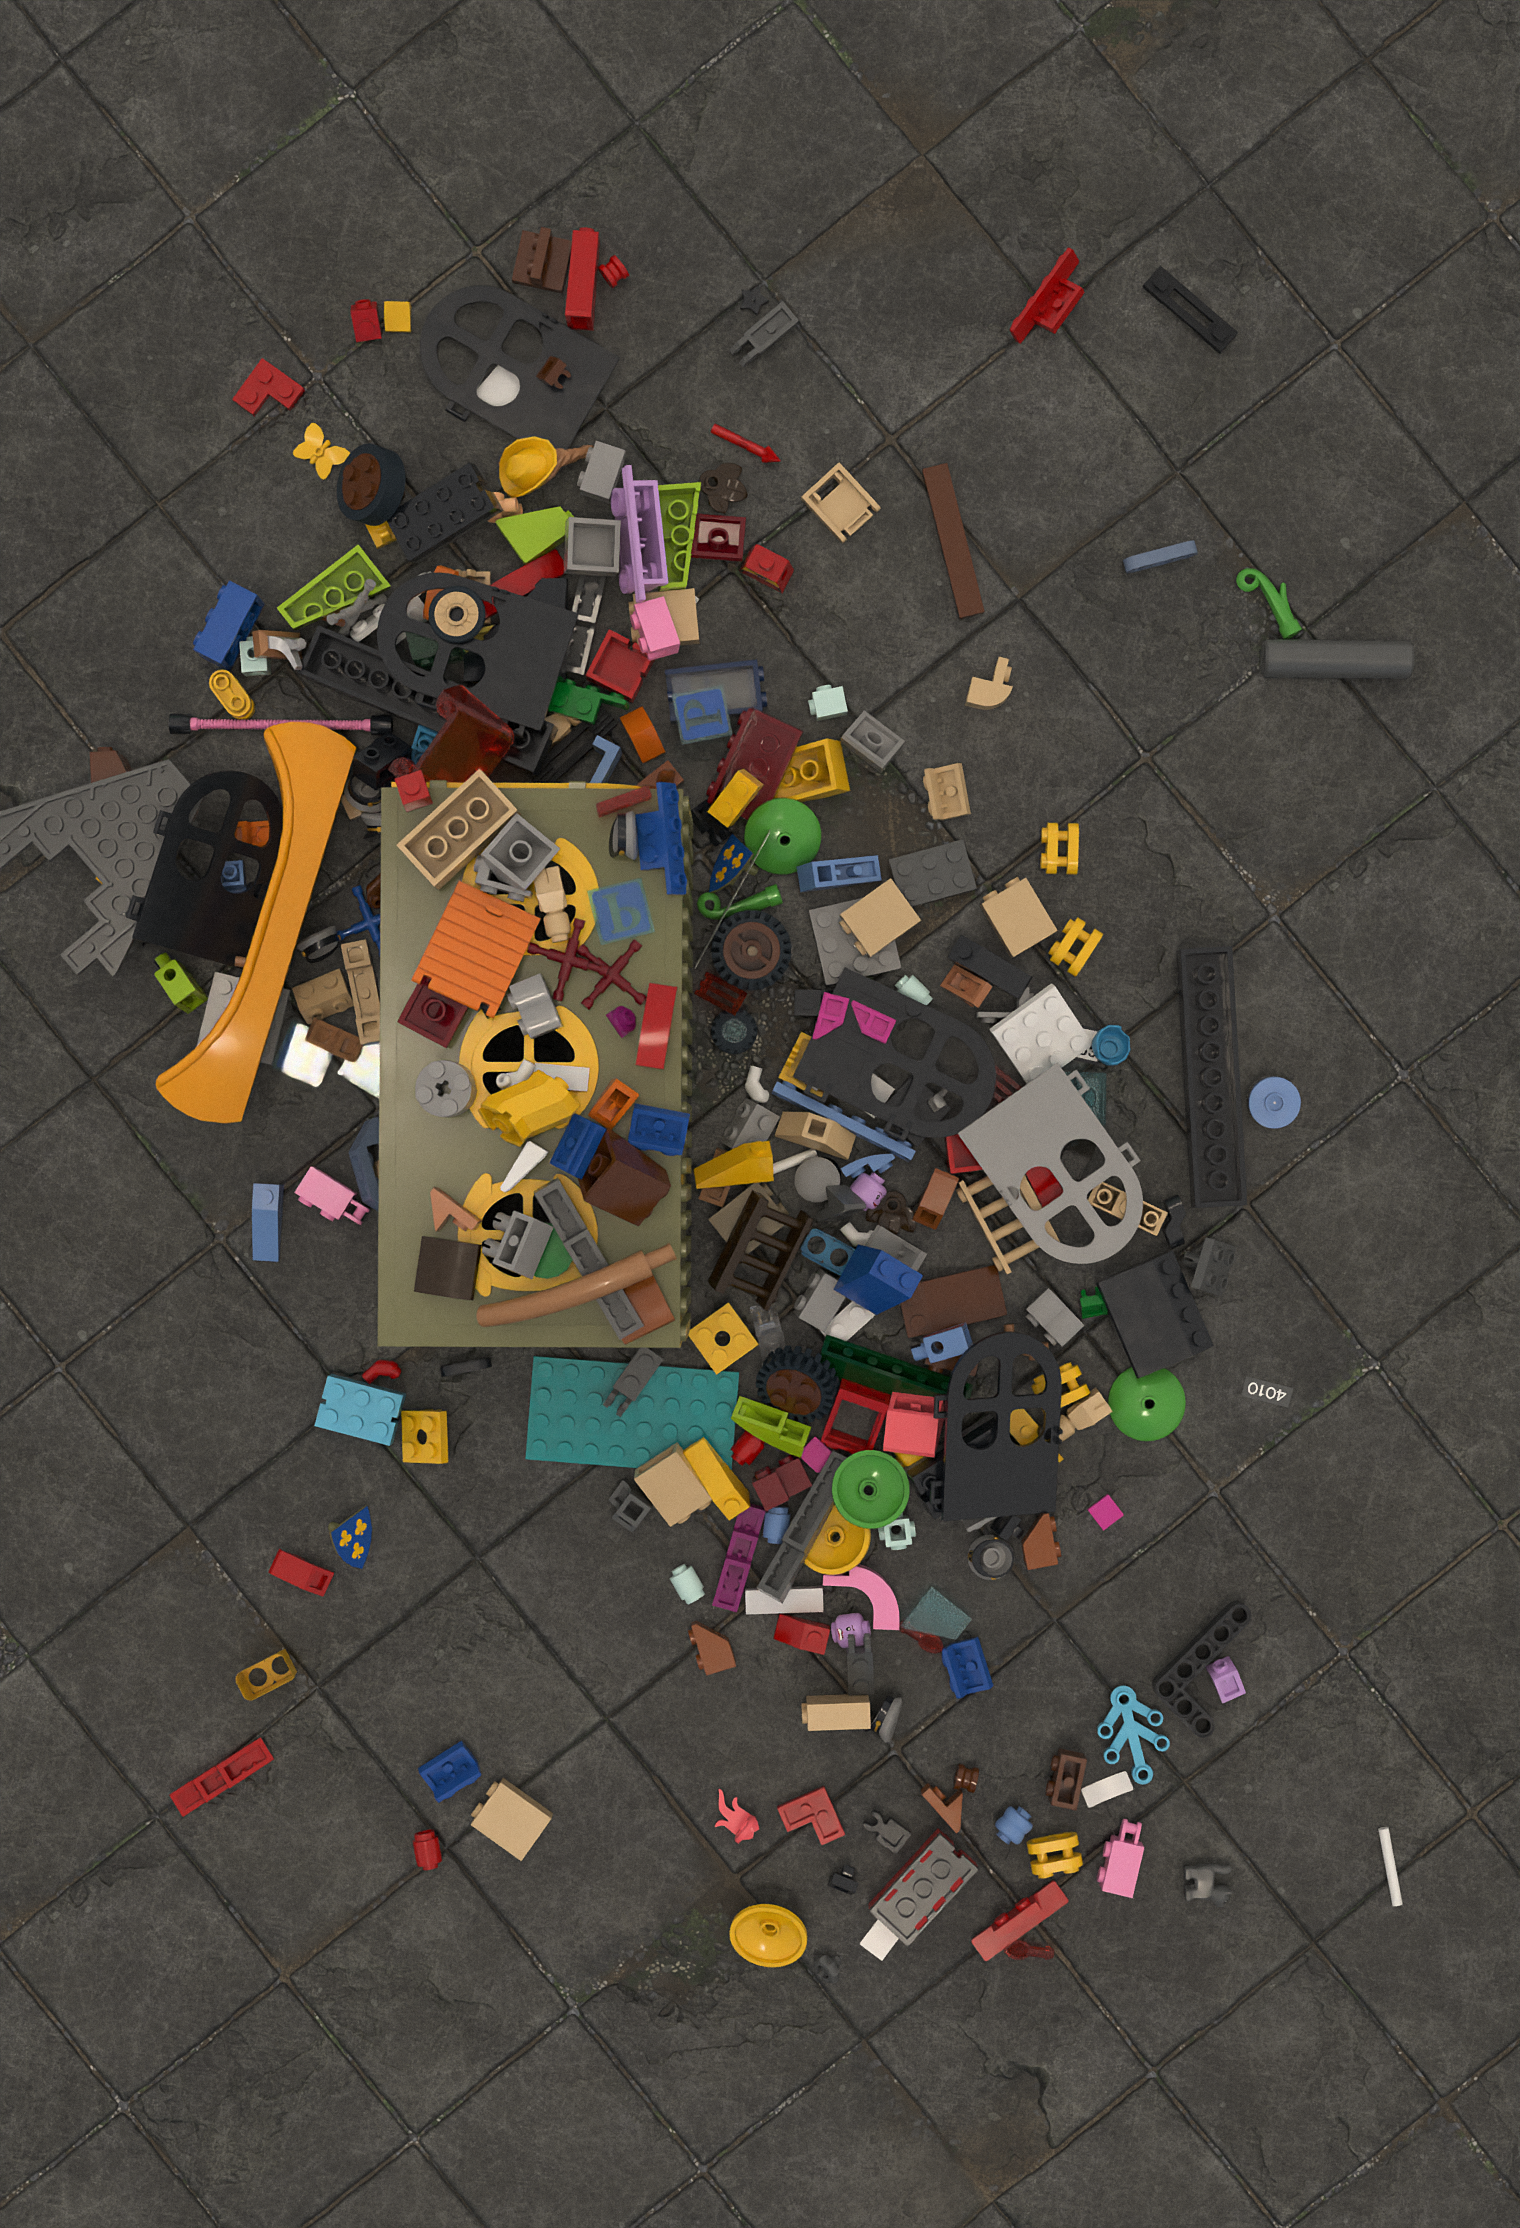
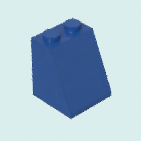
M857 1245L833 1290L877 1315L910 1299L923 1275L880 1249Z

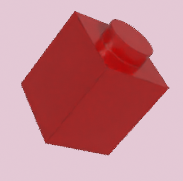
M421 770L395 778L406 812L433 804Z

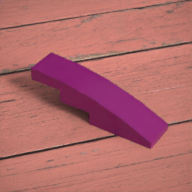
M750 1503L748 1509L737 1515L712 1606L737 1612L766 1512L764 1507Z

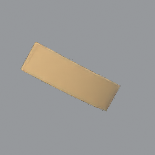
M367 940L341 944L345 969L348 973L360 1045L379 1042L380 997Z

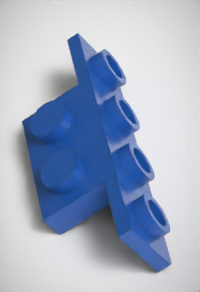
M657 782L659 811L635 815L640 868L645 871L664 868L667 895H685L687 877L684 872V848L681 841L682 823L678 811L679 794L675 783Z

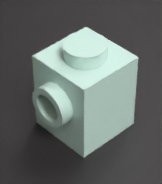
M253 636L247 637L246 641H240L241 672L245 676L271 675L270 658L254 657Z
M831 685L817 687L816 692H812V700H808L810 714L816 715L817 721L847 715L848 710L843 686L831 688Z

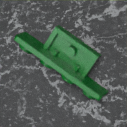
M566 679V682H557L548 712L594 725L601 703L628 710L630 705L621 694L610 692L609 695L600 693L599 688L586 685L585 688L578 687L576 682Z

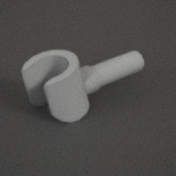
M942 1088L941 1091L928 1100V1104L933 1112L938 1111L947 1104L942 1097L946 1095L948 1090Z

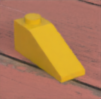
M770 1141L744 1143L694 1168L696 1189L774 1181Z
M705 1437L683 1450V1454L711 1499L728 1520H731L750 1507V1492Z

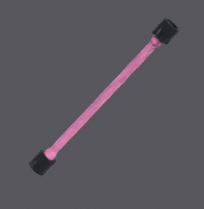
M170 714L169 731L170 734H191L193 730L198 731L200 728H234L241 730L243 728L244 730H252L253 728L256 730L257 728V730H266V728L280 723L309 722L325 726L330 730L359 729L370 732L371 735L383 736L388 731L393 734L392 715H371L370 719L362 721H289L285 719L280 721L279 719H267V721L266 719H257V721L256 719H234L233 721V719L200 720L192 718V714Z

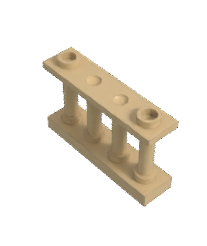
M1024 1175L1020 1183V1194L1030 1209L1040 1210L1042 1207ZM988 1176L967 1187L963 1180L957 1183L959 1188L956 1189V1192L962 1203L967 1202L995 1254L992 1260L999 1272L1003 1270L1005 1274L1011 1273L1008 1266L1009 1263L1040 1248L1034 1240H1031L1002 1255L996 1241L1022 1228L1023 1225L1017 1218L990 1232L984 1218L1009 1205L1002 1197L978 1209L972 1195L993 1185ZM1048 1220L1045 1223L1046 1232L1052 1238L1059 1241Z

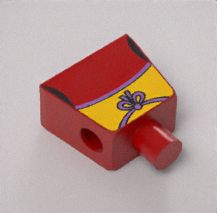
M755 544L748 552L739 572L783 593L794 569L786 558Z

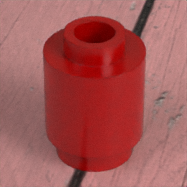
M745 1430L730 1448L733 1452L731 1458L741 1466L745 1463L750 1466L765 1448V1442Z
M433 1829L415 1833V1840L412 1842L417 1866L423 1867V1870L437 1868L438 1863L442 1861L438 1835H435Z

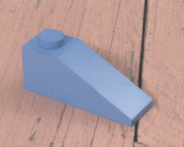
M878 855L816 861L797 867L800 892L882 881Z
M253 1183V1260L279 1262L284 1185Z

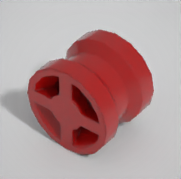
M615 255L610 257L607 264L598 266L600 274L611 288L616 287L620 279L629 277L628 271Z

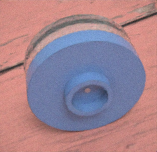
M1269 1075L1258 1079L1252 1084L1247 1093L1246 1105L1251 1117L1262 1126L1281 1128L1290 1124L1297 1117L1301 1106V1099L1297 1088L1290 1081L1280 1076Z

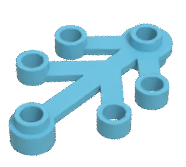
M1121 1685L1112 1691L1110 1701L1113 1706L1105 1720L1097 1726V1733L1103 1739L1110 1738L1113 1735L1112 1726L1122 1713L1124 1723L1110 1747L1104 1750L1103 1757L1109 1764L1117 1763L1120 1758L1119 1752L1128 1738L1135 1764L1131 1769V1775L1135 1782L1143 1785L1152 1780L1153 1771L1145 1763L1138 1735L1153 1743L1158 1751H1166L1170 1746V1742L1165 1735H1158L1134 1720L1132 1710L1145 1716L1152 1726L1161 1725L1163 1715L1159 1710L1150 1709L1137 1701L1136 1694L1132 1688ZM1121 1695L1128 1696V1701L1126 1703L1119 1702V1697ZM1154 1713L1159 1714L1160 1718L1157 1722H1152L1150 1719ZM1103 1726H1108L1110 1729L1106 1735L1100 1733ZM1161 1738L1165 1739L1166 1744L1163 1747H1158L1157 1741ZM1110 1751L1116 1753V1757L1113 1760L1107 1758V1754ZM1141 1770H1146L1147 1776L1143 1779L1139 1778L1138 1773Z

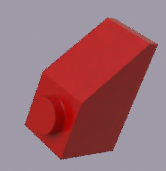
M779 1613L773 1639L798 1649L824 1655L830 1633V1625Z

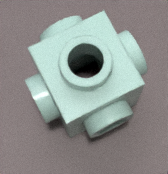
M903 1513L892 1523L878 1528L880 1541L885 1540L886 1547H891V1550L906 1549V1545L912 1544L911 1537L916 1536L914 1521H909L908 1515H903ZM894 1525L901 1527V1531L898 1534H894L891 1531Z

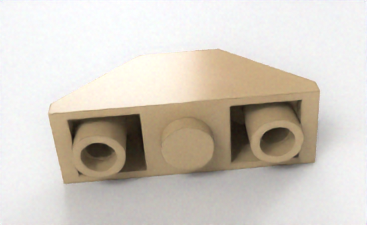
M782 1112L775 1133V1137L845 1160L849 1159L856 1135L834 1120L810 1112Z
M1105 1182L1092 1189L1087 1199L1089 1203L1101 1211L1122 1220L1126 1209V1193ZM1143 1201L1142 1216L1138 1228L1157 1236L1168 1212Z

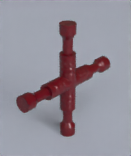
M574 919L573 934L568 940L565 952L552 948L549 950L544 949L532 942L528 946L527 953L533 955L540 954L547 956L549 960L562 963L558 974L559 982L557 989L553 992L552 999L563 1001L564 986L566 981L569 980L572 967L585 971L589 969L605 977L609 974L610 966L590 963V960L576 956L580 942L578 938L580 931L584 928L585 920Z
M633 939L623 956L620 955L613 965L610 966L608 976H603L594 986L595 990L589 997L583 999L581 1004L585 1008L590 1010L594 1005V1000L600 993L603 994L611 983L615 984L623 992H628L634 997L637 1004L641 1005L647 996L637 992L630 986L631 983L620 975L621 971L629 963L630 957L641 949L642 945L638 941ZM584 944L576 952L581 957L590 960L593 964L609 966L600 957L596 958L590 953L588 947Z

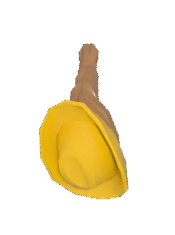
M535 436L517 439L504 449L499 461V478L504 492L511 498L532 493L554 478L561 467L586 458L589 447H593V445H583L579 448L565 450L562 448L555 449L549 440Z

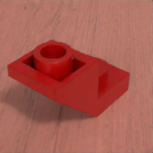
M282 1549L278 1550L268 1572L292 1585L320 1596H324L334 1575V1572L329 1569L309 1563L302 1557Z

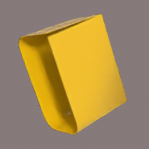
M283 1649L239 1672L236 1676V1683L246 1700H254L293 1680L297 1671L286 1649ZM279 1656L284 1658L289 1668L288 1672L282 1675L275 1673L272 1669L273 1660ZM255 1668H261L267 1674V1680L262 1686H254L249 1681V1674Z

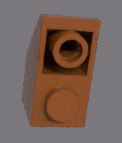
M935 1168L920 1197L912 1220L936 1230L959 1178Z
M1040 1513L1021 1540L1027 1570L1058 1565L1057 1558L1061 1557L1059 1542H1054L1052 1532L1057 1531L1054 1516L1049 1517V1513Z
M698 1621L692 1622V1629L688 1630L692 1645L697 1644L700 1653L696 1655L699 1669H704L707 1676L736 1667V1660L729 1638Z

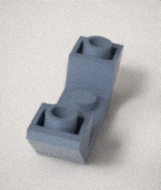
M379 1117L364 1122L348 1152L362 1202L378 1211L379 1179L375 1177L373 1170L374 1160L367 1147L379 1144Z

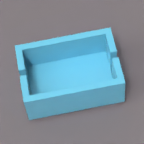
M330 1374L327 1376L322 1399H326V1401L320 1403L314 1426L390 1446L394 1442L399 1420H391L392 1417L398 1418L401 1416L406 1393Z

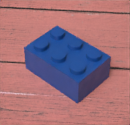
M231 581L228 582L227 586L223 585L217 595L219 601L215 609L211 608L205 618L207 624L203 632L199 631L193 642V645H195L193 650L197 654L229 672L240 653L239 642L246 641L265 605L257 594Z

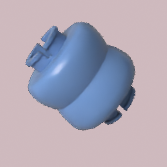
M1009 1806L1003 1816L995 1823V1827L999 1830L996 1835L1008 1845L1011 1841L1015 1844H1020L1025 1834L1033 1827V1824L1029 1821V1818L1032 1816L1020 1806H1018L1017 1810Z

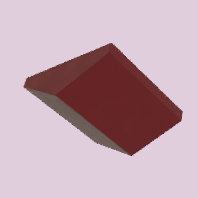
M697 514L691 558L742 562L746 517Z
M423 976L421 983H417L397 1022L447 1048L469 1007L428 989L431 979Z

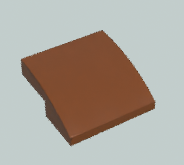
M654 1275L623 1289L644 1324L643 1327L622 1339L624 1345L675 1321Z

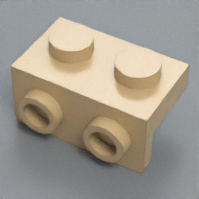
M962 763L935 769H924L923 783L928 791L930 800L928 802V810L934 820H947L971 814Z
M340 968L292 988L299 1011L307 1024H311L314 1017L323 1020V1018L343 1012L347 1008L354 1006Z

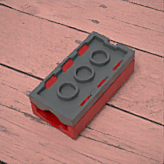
M939 1828L868 1904L869 1911L906 1946H909L978 1871L976 1862L962 1849L957 1853L954 1850V1842Z

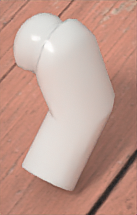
M524 1059L518 1071L499 1074L496 1078L497 1086L504 1090L529 1079L536 1065Z
M750 1065L745 1089L754 1102L765 1103L769 1099V1092L764 1090L759 1083L762 1068Z
M850 1222L840 1229L854 1247H857V1245L865 1246L873 1233V1230L867 1233L858 1232Z

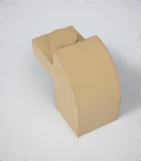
M998 657L992 681L972 677L965 706L990 710L999 707L1006 701L1013 686L1003 684V681H1009L1012 667L1007 666L1009 659Z

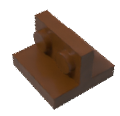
M541 227L539 234L523 230L512 283L562 294L571 256L572 241L553 237L552 231L549 228Z

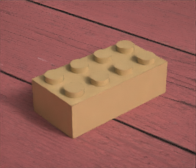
M479 769L404 837L397 846L430 883L440 890L493 841L516 813L519 815L521 813Z

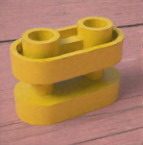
M227 670L215 671L209 679V686L227 712L235 719L247 720L251 718L255 712L254 701L237 678Z
M1047 822L1046 828L1041 829V843H1046L1045 853H1041L1040 868L1045 869V874H1056L1057 867H1066L1067 875H1077L1079 824L1068 823L1067 831H1058V823ZM1058 841H1066V856H1058Z
M1078 917L1075 921L1072 919L1068 921L1062 930L1066 935L1061 942L1056 940L1048 954L1052 955L1050 961L1057 966L1062 960L1069 963L1070 966L1067 972L1074 977L1080 972L1103 936V933L1097 929H1094L1091 934L1084 931L1083 927L1086 922ZM1077 938L1084 942V945L1075 956L1069 952V949Z
M1071 1362L1059 1366L1062 1384L1067 1383L1069 1388L1068 1391L1061 1393V1407L1091 1393L1086 1383L1078 1385L1076 1378L1082 1375L1078 1364L1072 1366ZM1044 1374L1033 1379L1035 1383L1031 1385L1034 1394H1039L1044 1390Z
M1076 1832L1048 1835L1026 1842L1028 1853L1037 1854V1859L1031 1861L1030 1864L1032 1874L1038 1875V1878H1048L1053 1876L1054 1872L1064 1871L1066 1874L1075 1873L1083 1865L1081 1853L1073 1852L1072 1850L1073 1847L1079 1845ZM1059 1850L1063 1852V1854L1047 1857L1048 1852Z

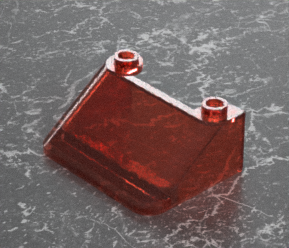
M463 685L443 689L437 698V712L447 721L417 764L409 758L400 757L395 759L388 768L397 778L421 770L426 782H430V780H447V782L464 783L479 769L489 778L512 746L514 733L503 720Z

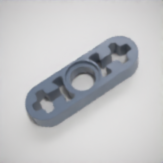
M1194 540L1128 557L1123 560L1126 573H1133L1193 557L1198 554Z

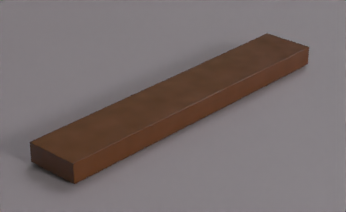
M944 463L922 469V474L959 619L983 614L985 611L948 464Z

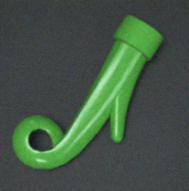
M1246 568L1238 573L1236 582L1241 590L1250 592L1258 586L1261 588L1280 627L1279 632L1283 639H1290L1302 631L1297 619H1294L1291 613L1285 583H1281L1280 593H1278L1274 585L1262 572L1253 568ZM1250 577L1254 580L1252 584H1247L1244 579Z
M777 884L765 887V890L731 904L723 919L744 910L761 911L769 906L773 907L782 904L783 901ZM709 892L702 894L697 902L699 912L709 919L720 920L728 907L720 908L718 896L715 893ZM707 900L714 902L712 910L706 908L705 902Z

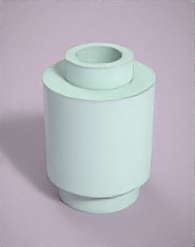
M904 975L895 984L898 988L897 992L924 1005H928L933 999L929 995L930 991L914 975H911L909 978Z
M682 1564L671 1571L673 1576L670 1577V1581L681 1600H685L687 1604H690L705 1595L703 1591L704 1586L692 1566L686 1567L685 1564Z

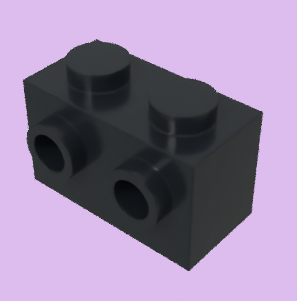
M388 731L353 756V776L374 790H378L411 766L412 746Z

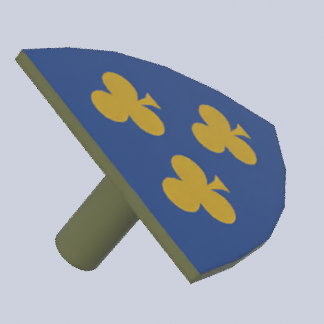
M734 834L730 836L718 855L710 879L709 893L719 891L729 884L733 886L743 871L747 872L751 865L750 860L754 853ZM752 865L748 874L756 875L758 867Z
M366 1505L341 1524L331 1522L328 1526L331 1542L336 1554L348 1565L361 1569L368 1556L372 1534L370 1514Z

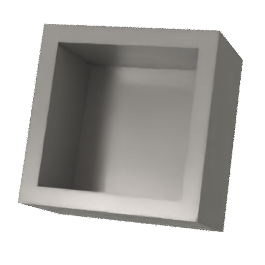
M569 517L565 522L564 574L615 577L619 573L621 520Z

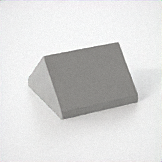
M865 710L841 737V744L880 773H882L905 742Z
M516 813L480 856L499 881L525 891L558 853L560 848Z

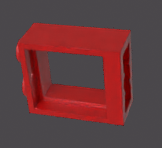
M842 1378L820 1442L825 1443L827 1447L848 1451L851 1455L860 1451L873 1450L889 1407L891 1395ZM842 1399L878 1411L868 1440L832 1428Z

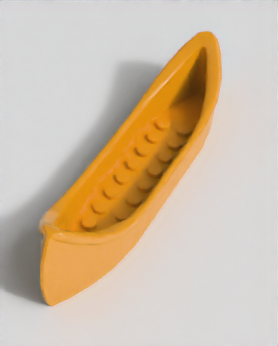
M287 722L270 726L264 731V742L272 759L280 787L283 806V829L276 864L242 974L228 1006L211 1032L194 1050L177 1064L160 1074L156 1079L157 1090L173 1107L201 1121L217 1123L242 1121L325 854L356 746L344 736L322 725L309 722Z

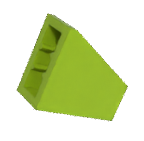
M561 506L500 518L495 523L524 565L549 553L565 541V522L569 517L574 516L569 510L564 512Z

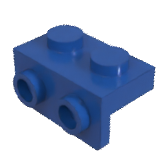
M635 1103L628 1142L642 1151L649 1149L660 1151L668 1156L682 1155L690 1114Z
M978 1637L953 1642L942 1649V1662L948 1670L950 1687L955 1692L957 1699L963 1698L967 1694L988 1690L993 1687Z
M463 1741L458 1742L418 1768L419 1774L432 1789L438 1803L452 1797L455 1792L466 1785L474 1783L481 1776L478 1761Z

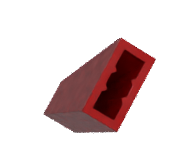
M587 227L579 228V231L573 230L565 317L567 326L570 329L594 331L600 237L599 232H594V229Z

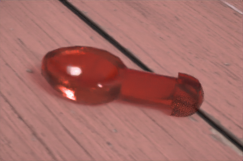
M902 1620L899 1623V1631L917 1640L920 1647L926 1652L936 1654L942 1651L943 1643L936 1634L922 1632L910 1625V1622Z
M1016 1940L1006 1945L1004 1949L1007 1956L1015 1960H1024L1029 1956L1049 1960L1055 1954L1052 1947L1029 1946L1028 1943L1021 1940Z

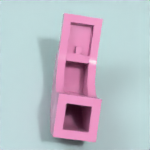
M858 1564L848 1573L838 1575L823 1574L822 1583L824 1586L855 1587L862 1590L870 1598L873 1606V1629L899 1630V1608L896 1597L890 1585L879 1573L867 1566Z

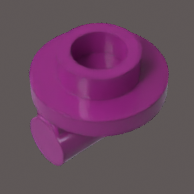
M618 1006L606 1014L621 1038L629 1034L636 1027L634 1013L624 1006Z

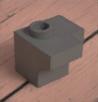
M626 1478L621 1481L609 1498V1501L617 1509L612 1519L632 1533L653 1506L645 1493Z

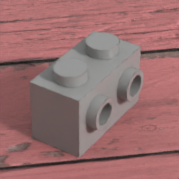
M599 441L595 442L594 448L589 447L585 462H588L586 472L581 471L577 482L581 495L610 504L612 491L617 486L626 459V451Z
M819 1268L817 1273L814 1272L808 1280V1288L804 1295L801 1294L794 1304V1313L797 1317L825 1332L845 1299V1296L833 1290L839 1278Z

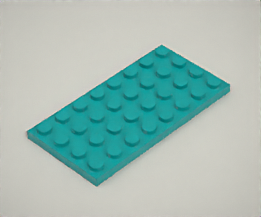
M534 1356L525 1459L638 1468L676 1442L684 1450L705 1437L732 1470L731 1455L733 1452L730 1448L734 1445L735 1422L731 1419V1416L737 1404L739 1372L721 1371L716 1375L714 1370L659 1365L636 1400L632 1401L623 1415L619 1417L616 1414L617 1409L624 1403L627 1396L619 1391L611 1406L607 1408L603 1403L614 1389V1384L629 1363Z

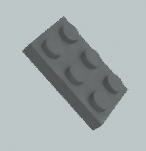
M963 839L888 860L894 883L911 907L977 889Z

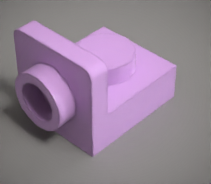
M1230 1657L1218 1659L1206 1666L1222 1704L1246 1693L1238 1671Z

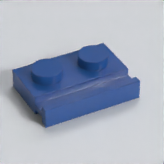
M575 1113L554 1152L550 1164L582 1180L606 1128Z

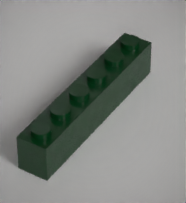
M826 1334L819 1352L822 1355L820 1362L828 1360L830 1362L828 1369H835V1376H838L840 1382L844 1378L890 1394L891 1396L892 1392L934 1397L935 1394H947L949 1376ZM965 1383L963 1390L966 1399H970L973 1385Z

